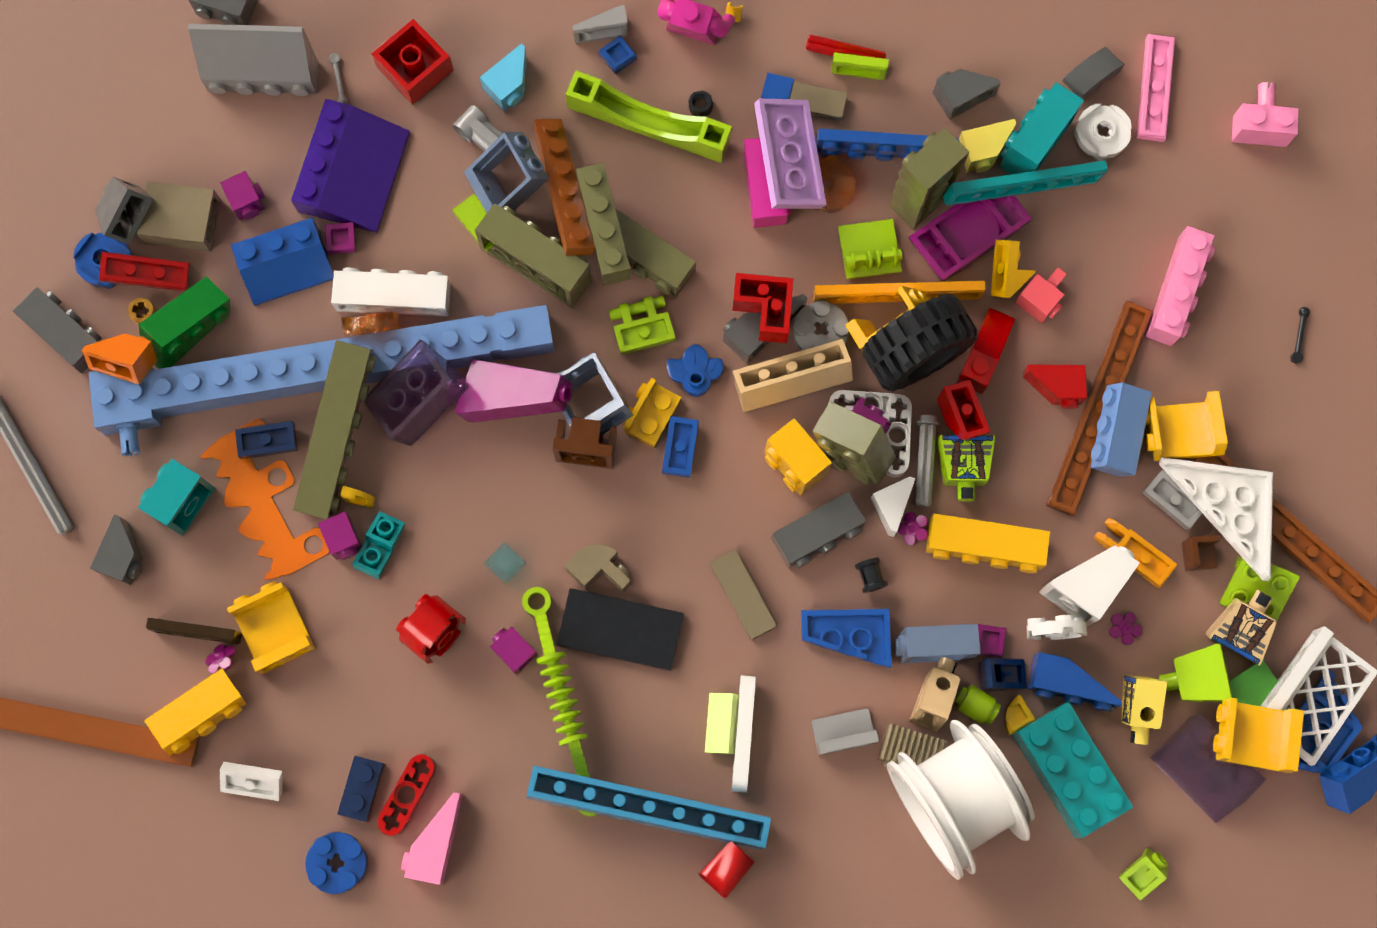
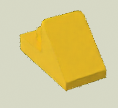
M995 239L991 296L1010 298L1035 274V270L1018 269V262L1021 257L1020 241Z

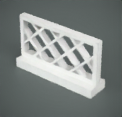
M1325 626L1312 631L1261 704V707L1283 711L1287 707L1288 709H1295L1293 703L1295 695L1306 693L1309 710L1304 711V715L1310 714L1313 731L1303 732L1302 736L1314 735L1316 749L1310 755L1302 749L1301 744L1299 757L1311 766L1317 763L1377 675V670L1332 637L1334 633ZM1329 646L1339 652L1341 664L1327 665L1325 652ZM1358 666L1367 673L1361 683L1352 684L1349 667ZM1342 668L1345 685L1332 686L1328 669ZM1322 670L1325 687L1311 688L1309 675L1312 671ZM1304 684L1305 689L1300 690V688ZM1346 688L1347 704L1336 707L1333 690ZM1326 691L1329 708L1315 709L1312 692ZM1330 712L1332 725L1328 730L1319 729L1316 713Z

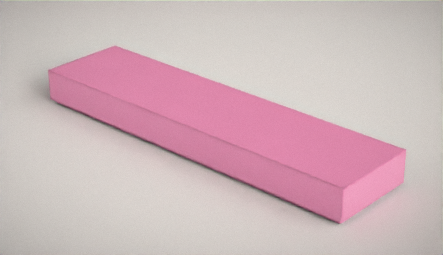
M1148 34L1146 37L1136 139L1158 142L1166 140L1175 37Z

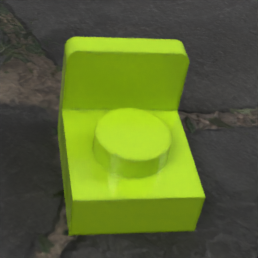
M1147 847L1139 859L1120 873L1119 879L1139 900H1142L1167 879L1169 872L1168 862L1159 852H1153Z

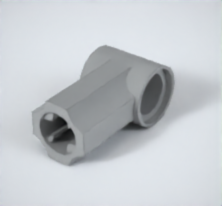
M473 105L452 125L454 130L469 143L474 142L483 151H486L502 135L500 131L489 123L488 118L483 112Z

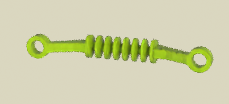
M532 587L524 593L522 605L529 615L534 616L544 653V656L537 659V664L547 665V668L542 670L540 675L550 676L551 679L543 683V686L553 687L554 689L546 697L547 699L557 700L549 709L560 711V714L552 718L553 722H563V725L555 730L556 733L566 734V737L559 741V746H569L577 775L591 778L587 764H585L586 760L580 742L588 739V734L577 732L585 723L574 721V718L582 714L581 710H571V707L579 701L578 699L568 698V695L575 691V687H565V684L572 680V676L562 675V672L569 668V664H559L558 662L566 657V653L564 651L556 652L547 618L552 600L544 588ZM535 594H540L545 598V604L539 610L532 609L529 606V599ZM580 811L583 815L589 817L598 815L594 813Z

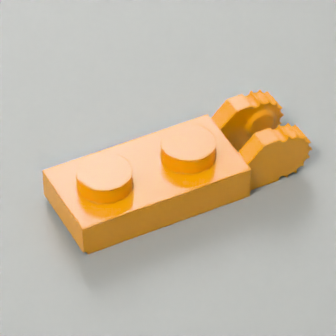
M1108 518L1105 526L1123 538L1117 544L1106 534L1097 532L1094 536L1095 540L1106 549L1116 545L1117 547L1122 546L1130 550L1135 555L1134 559L1140 562L1135 572L1159 589L1178 564L1133 530H1128L1117 521Z

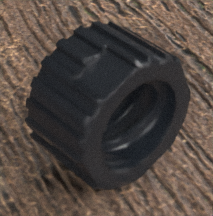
M702 90L694 92L689 97L688 103L692 115L695 117H707L710 115L713 109V101L709 93ZM698 99H702L707 105L703 108H696L695 102Z

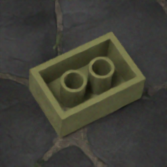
M831 401L812 431L818 440L817 444L832 462L831 467L840 472L847 470L853 473L854 477L864 484L872 482L879 486L896 457L880 424Z

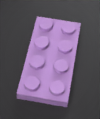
M759 98L754 103L771 208L822 209L827 204L809 101Z

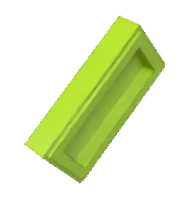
M834 52L831 73L885 80L889 59Z
M473 194L452 209V211L478 242L475 229L487 213L478 197ZM490 241L485 247L486 253L494 245Z

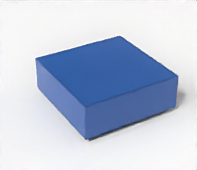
M621 35L599 50V55L614 74H617L637 60V55Z
M767 72L761 98L789 99L794 79Z

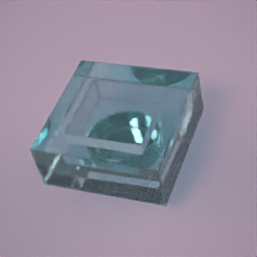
M504 542L484 564L507 584L526 562Z

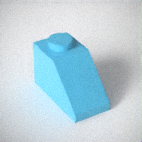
M522 43L479 77L482 89L503 112L509 107L513 108L518 105L525 94L527 54Z

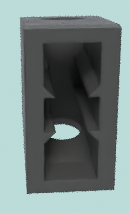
M112 177L109 184L105 186L104 193L96 207V214L103 235L130 244L153 201V197L135 184Z

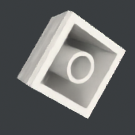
M1115 545L1053 579L1039 593L1069 615H1073L1074 618H1084L1088 627L1101 619L1140 562L1134 559L1135 555L1130 550Z

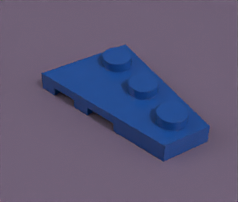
M889 609L801 610V639L803 642L889 669L892 668Z

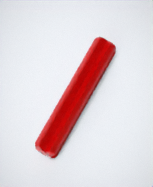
M812 34L808 36L806 50L828 56H834L835 52L886 59L884 51Z

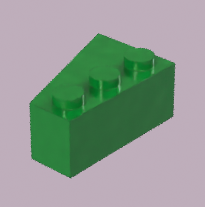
M206 276L139 323V335L151 341L157 361L154 365L158 369L174 366L216 325L226 320L230 313V299Z

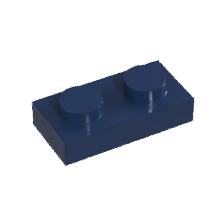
M293 421L235 429L239 459L298 451L295 423Z
M354 756L338 815L368 822L384 769V763Z

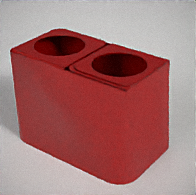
M731 841L698 875L720 896L727 898L752 867L754 861Z

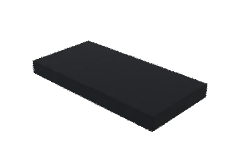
M570 588L556 645L671 671L684 613Z

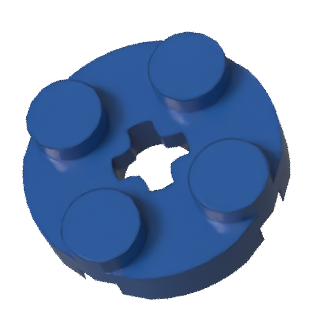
M90 233L84 236L75 247L73 257L75 259V269L87 283L96 287L113 288L116 286V283L99 281L100 265L98 264L100 261L97 257L100 254L102 255V252L133 255L127 243L104 236L103 233Z
M333 832L317 838L306 856L305 865L308 879L312 885H315L325 893L341 894L349 891L360 883L366 874L368 857L365 849H363L361 843L354 836L347 833ZM335 854H339L340 860L345 861L344 867H339L337 872H334L333 867L329 865V860L334 859Z

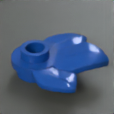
M693 344L686 349L683 359L667 360V371L670 378L677 383H681L688 394L698 397L704 395L709 390L712 381L720 378L723 372V361L720 358L709 359L707 352L702 346ZM696 379L701 380L699 383L692 382Z

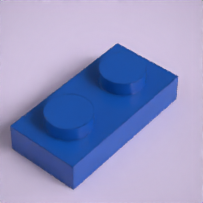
M670 416L662 474L691 477L699 420Z

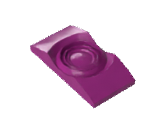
M1015 196L961 203L945 211L910 235L908 239L941 282L963 271L982 255L995 248V239H1009L1032 220V217Z

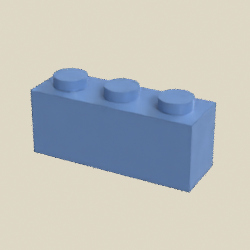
M1126 383L1107 385L1102 397L1103 407L1101 417L1097 422L1098 432L1091 452L1092 462L1090 468L1118 477L1136 475L1152 394L1151 391Z

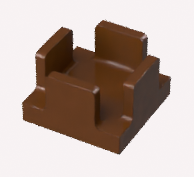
M572 418L569 438L564 439L566 423L565 420L559 419L556 438H554L553 443L556 462L613 469L617 427H610L608 445L602 444L603 435L600 436L601 422L599 420Z

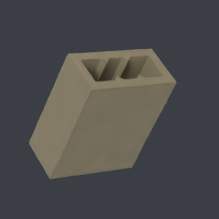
M147 181L144 191L153 197V201L136 232L144 244L211 252L220 205V198L215 190Z

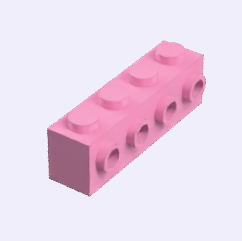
M1187 226L1178 237L1145 335L1146 338L1172 347L1180 337L1184 338L1190 326V322L1186 320L1189 312L1192 313L1197 305L1198 297L1195 296L1197 287H1201L1206 278L1207 272L1203 269L1205 263L1210 262L1214 254L1215 246H1212L1215 235Z

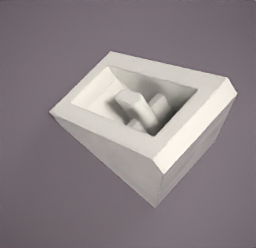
M913 477L905 478L873 493L870 498L889 536L894 537L898 531L915 481Z

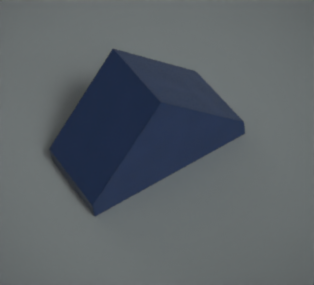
M985 658L978 663L982 691L1027 689L1024 659Z

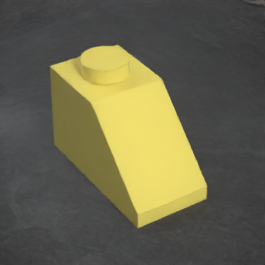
M1015 119L961 132L959 137L960 143L969 151L964 164L966 172L976 171V173H981L992 168L1016 126Z

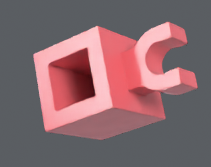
M1059 267L1048 280L1037 274L1019 295L1015 303L1040 323L1047 316L1053 319L1063 307L1059 302L1065 294L1059 291L1057 287L1067 274Z

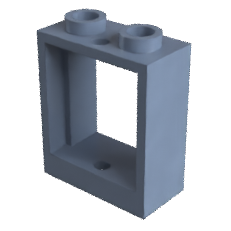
M504 132L464 171L486 213H488L494 203L502 208L506 205L515 211L549 179L544 170L543 163L537 158L530 146L529 139L523 132ZM512 152L526 179L506 197L492 170Z
M595 352L589 356L582 357L577 364L569 369L557 373L573 384L572 391L598 374L601 375L614 400L584 418L601 422L600 436L610 431L611 426L616 427L634 416L605 365ZM567 402L566 409L562 413L571 427L572 418L576 417L569 402Z
M978 624L906 627L899 634L898 639H895V655L901 657V664L939 662L941 657L954 661L972 660L980 654Z

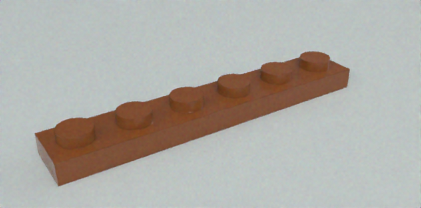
M534 119L533 129L541 161L549 177L547 185L565 256L593 255L595 245L562 119Z

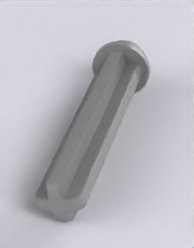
M921 415L920 420L917 421V425L920 426L915 504L920 507H929L932 503L936 427L940 426V422L937 421V416Z

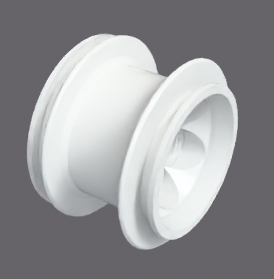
M952 720L950 730L955 743L919 765H916L907 754L899 752L897 756L899 764L890 761L887 763V770L901 801L923 838L947 871L955 879L960 880L964 876L963 869L970 874L976 873V865L971 851L1009 828L1019 839L1028 841L1030 839L1028 823L1035 819V814L1019 778L990 736L977 724H972L967 728L960 721Z

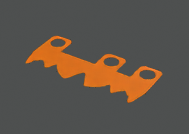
M255 419L240 428L266 424L262 419ZM235 430L219 438L200 456L203 459L212 457L215 460H220L221 464L216 476L219 478H231L225 489V507L246 506L251 508L249 514L240 524L238 531L251 540L265 542L257 554L258 556L272 558L273 562L271 570L265 575L264 580L292 574L329 553L320 528H313L293 539L272 499V496L289 488L294 483V477L285 461L278 460L257 471L251 458H238ZM275 468L283 469L287 476L284 484L280 486H273L268 481L270 471ZM310 536H318L323 542V547L317 554H309L304 548V542Z

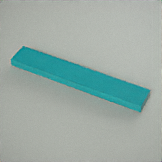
M1098 161L957 182L950 185L943 198L945 205H955L1093 184L1102 178L1107 172L1108 167L1106 161Z

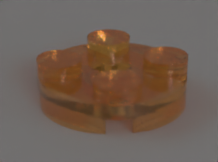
M835 155L819 158L822 181L828 179L834 182L833 190L829 188L824 189L827 205L820 210L834 213L844 209L851 202L856 190V177L847 163Z
M398 311L341 318L344 335H356L369 331L372 333L386 332L398 329V323H400Z

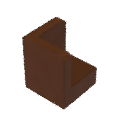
M1219 535L1194 536L1182 542L1185 571L1217 568L1214 544L1220 541Z

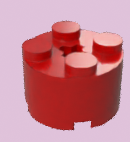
M424 594L415 605L417 609L410 617H405L399 622L396 631L400 633L399 641L425 663L430 664L434 662L430 659L436 654L438 657H441L454 644L461 633L457 628L460 622L465 625L466 618L438 595L429 596Z

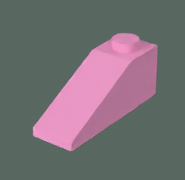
M454 792L413 843L410 852L404 853L401 870L405 871L404 878L439 885L444 884L463 794Z

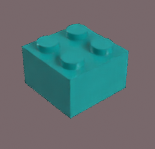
M171 458L169 463H165L157 473L158 479L152 488L146 489L140 498L141 504L138 508L183 536L215 490V487L197 473Z

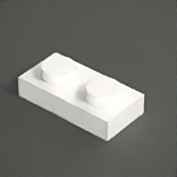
M223 762L220 768V792L279 801L283 793L282 771Z

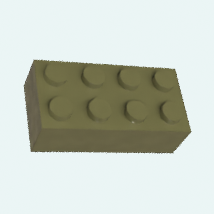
M946 128L938 134L935 132L930 134L922 144L924 147L917 153L915 151L909 153L901 163L903 167L898 173L899 179L895 182L896 189L891 194L893 198L890 207L912 229L918 226L944 202L943 195L952 183H957L969 155V151Z
M494 203L475 229L480 248L486 252V245L489 241L492 242L494 245L487 251L488 254L567 306L573 308L591 283L590 267L587 258L583 255L565 256L562 242L554 236L548 238L540 233L541 229L533 222L527 221L525 223L517 218L518 214L510 207L504 205L502 208Z

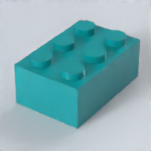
M1055 82L1050 90L1045 88L1037 99V104L1033 110L1030 109L1023 118L1022 125L1018 131H1014L1007 140L1006 147L1000 155L1004 158L1000 168L1009 174L1038 171L1072 124L1084 100Z

